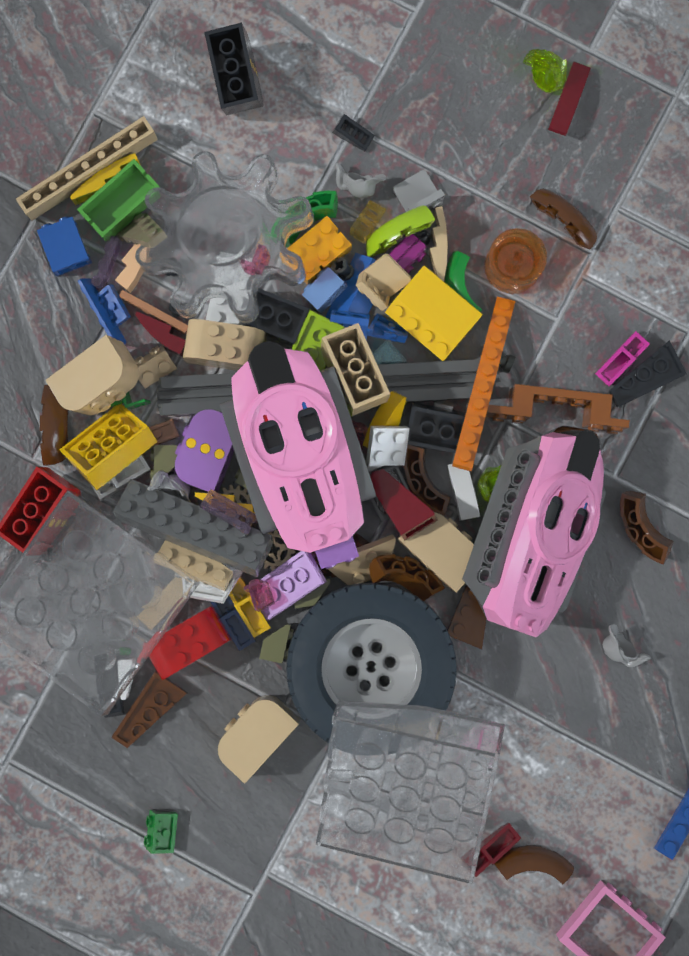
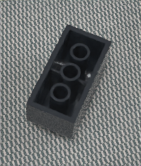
M242 22L204 32L222 111L227 116L263 107V97L254 55L247 31Z

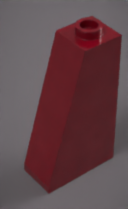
M384 469L376 470L370 474L376 496L404 541L438 521L435 513Z

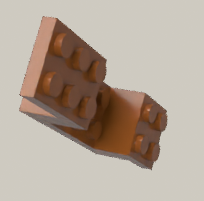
M515 384L510 389L508 407L489 405L485 417L493 418L492 421L504 422V420L508 419L512 420L511 423L523 424V422L532 417L533 403L543 404L544 401H550L552 405L563 406V403L571 404V407L582 408V405H584L582 428H588V432L607 430V434H618V432L621 433L629 428L630 420L610 418L612 395L519 384Z

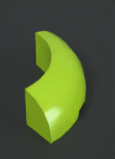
M422 205L380 226L370 235L366 242L367 256L374 257L385 253L404 234L408 237L429 228L435 221L432 212L427 206Z

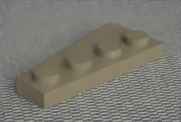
M146 212L137 215L131 224L116 234L120 241L125 240L128 243L132 241L136 245L140 244L151 249L168 237Z

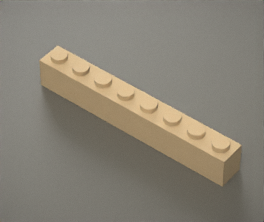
M143 116L16 198L24 213L33 221L70 197L85 181L101 169L130 154H137L157 141L158 138Z

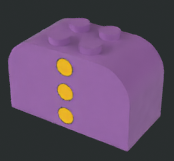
M208 409L198 412L192 418L190 425H186L182 434L184 440L182 444H178L175 452L177 455L175 471L183 482L209 493L217 494L232 459L234 448L223 414Z

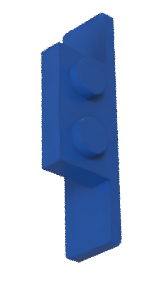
M91 278L79 279L78 283L81 291L87 297L91 309L96 313L100 325L105 329L108 336L122 341L125 345L127 342L119 326L131 318V315L114 285L109 284L98 292Z

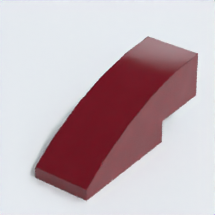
M136 311L135 315L142 326L157 342L169 351L183 357L186 340L172 335L174 328L171 325Z
M506 823L476 845L460 860L469 872L477 877L490 864H495L521 837L510 823Z

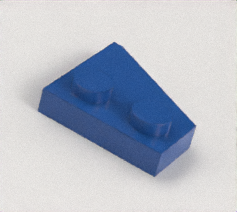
M377 313L365 335L405 343L409 332L397 322Z

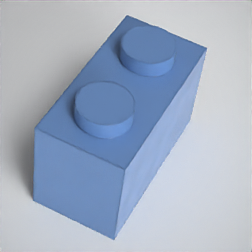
M328 267L326 270H321L317 275V279L304 288L302 295L322 314L348 286Z

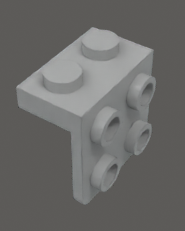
M425 170L414 174L393 187V191L405 212L422 205L427 206L429 210L435 209L443 204L445 197L442 189L437 191Z

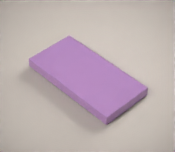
M300 551L248 589L265 619L269 621L325 584L327 580L311 553Z

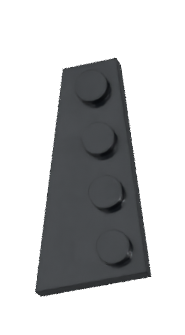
M670 340L609 390L617 408L687 374Z

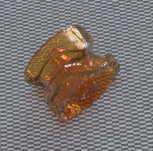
M515 228L504 231L494 240L485 258L484 268L487 279L494 288L507 294L525 292L535 284L545 269L547 262L546 248L542 240L529 230Z

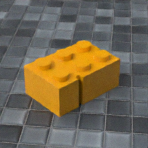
M326 216L283 251V254L288 263L308 285L317 279V275L321 271L320 266L322 270H326L328 267L331 268L332 262L336 258L344 257L352 250V244L342 232L338 233L336 225Z

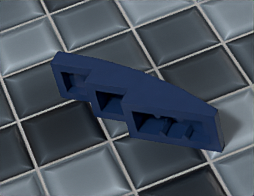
M229 595L224 603L210 601L239 651L256 642Z

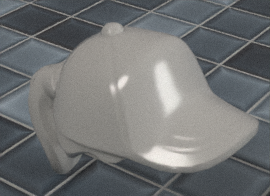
M335 164L338 188L345 191L349 190L354 197L361 200L373 196L376 184L387 179L384 174L372 177L371 175L361 176L357 173L345 172L341 164Z
M162 470L154 474L147 490L153 491L157 489L190 502V485L183 482L178 475H168Z
M616 624L609 626L610 635L604 639L602 645L605 654L611 660L622 662L627 667H635L651 660V657L645 653L637 654L636 649L624 638L623 633H619Z

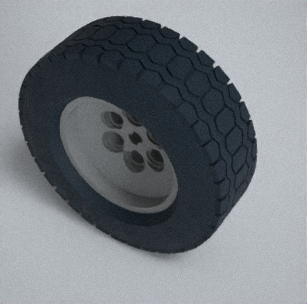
M373 582L348 585L320 599L300 621L290 643L286 664L287 682L291 698L298 713L309 728L327 743L339 749L363 755H382L396 752L413 745L426 736L445 714L452 699L457 675L453 642L447 628L433 609L420 598L402 588ZM374 642L381 643V651H372V644ZM359 646L363 649V654L358 657L354 656L352 649ZM389 656L395 658V664L391 667L386 666L384 663L385 659ZM369 661L375 662V669L372 671L366 669L368 667L367 662ZM350 665L356 666L357 673L349 675L346 672L347 667ZM386 675L389 677L390 680L387 685L379 683L381 676ZM362 680H368L371 683L369 690L363 691L359 685Z

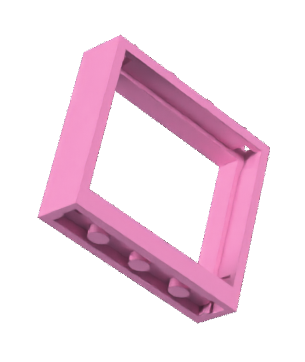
M601 880L556 933L559 941L575 955L592 956L571 935L603 896L607 894L653 934L636 956H651L666 937L661 933L663 929L655 921L650 923L646 919L648 916L641 909L635 910L631 906L632 902L626 896L620 897L616 894L617 889L609 882L605 884Z

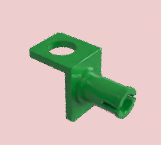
M127 392L123 399L112 403L110 408L124 403L125 408L132 410L151 404V401L142 399L132 402L130 392Z

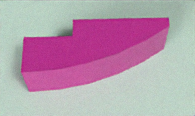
M635 331L595 374L605 384L610 386L650 343Z

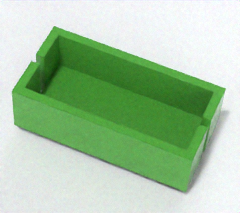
M133 159L77 210L104 241L108 243L133 221L137 215L161 196L163 192L151 176Z

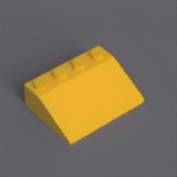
M425 265L385 311L388 316L442 361L449 357L483 315Z
M120 404L114 406L59 450L79 473L98 490L158 441L144 422L125 408L124 405Z

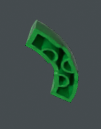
M329 190L314 192L311 196L294 201L288 206L283 215L279 216L270 234V239L276 244L288 248L295 242L301 231L311 223L324 219L326 216L336 218L338 209L337 192Z
M453 251L447 262L444 282L481 312L482 309L470 298L465 286V269L470 257L459 251Z

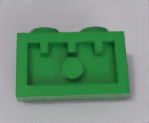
M149 811V815L146 818L148 830L147 835L144 837V847L151 854L174 853L178 813Z

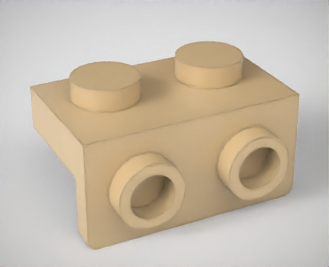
M156 346L146 356H140L134 360L139 370L138 379L145 389L157 382L160 377H165L177 369L163 346Z

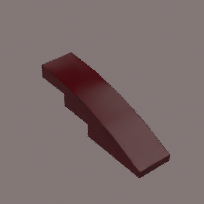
M573 61L548 130L566 136L587 81L590 67Z

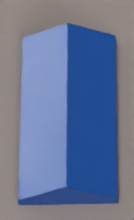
M358 253L354 254L350 263L354 268V275L349 280H343L348 287L332 302L326 318L330 319L332 310L369 314L373 304L365 294L358 290L356 283L359 274L376 261L374 258Z

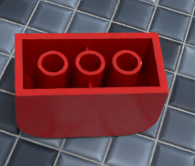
M37 466L1 520L0 537L23 554L40 553L52 542L80 498L81 491L50 468Z
M210 606L143 645V648L160 678L164 680L227 643L232 638L220 621L214 607Z

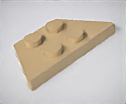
M392 534L358 547L359 557H356L351 562L338 563L328 570L347 585L372 580L369 571L370 563L376 557L392 554L396 539Z

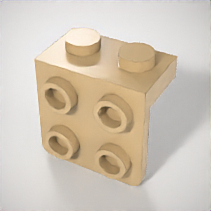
M384 254L359 274L356 286L362 294H365L375 307L383 311L388 307L390 297L411 281V276L389 254Z

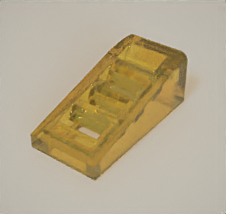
M370 200L351 226L350 235L366 243L386 209ZM369 209L378 213V215L376 216L375 214L371 213Z

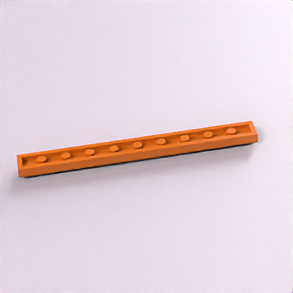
M498 296L496 298L452 467L472 471L515 305L513 300Z

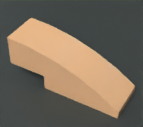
M134 244L121 260L126 267L115 279L129 293L138 284L148 262L150 248L143 247L140 244Z

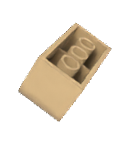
M190 319L183 360L188 364L238 371L247 361L251 362L252 356L257 349L266 345L267 336L263 330L254 327Z
M359 323L322 337L321 351L327 368L332 366L335 368L350 416L388 402L390 392Z
M105 335L45 381L63 408L85 415H96L108 410L112 403L123 399L126 393L133 389L139 378V370L124 343Z
M435 513L438 521L405 541L401 535L397 540L453 592H457L465 584L462 578L474 544L471 542L472 537L465 531L460 532L456 528L458 525L451 518L446 519L444 516Z
M271 695L261 696L254 700L251 705L247 703L239 711L238 715L240 717L237 720L233 718L224 728L226 732L218 745L220 760L244 784L300 722V718L280 699Z

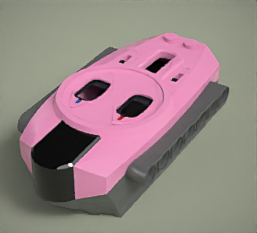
M271 341L262 342L253 348L248 361L233 375V399L220 403V408L262 534L278 530L287 548L311 553L349 540L364 523L361 502L375 498L376 493L334 366L319 371L308 352L284 349L278 343Z
M563 425L529 442L507 448L462 578L476 597L488 621L537 637L547 630L557 612L562 613L567 609L586 551L597 532L600 510L606 496V489L603 487L604 464L600 451V442L593 430Z

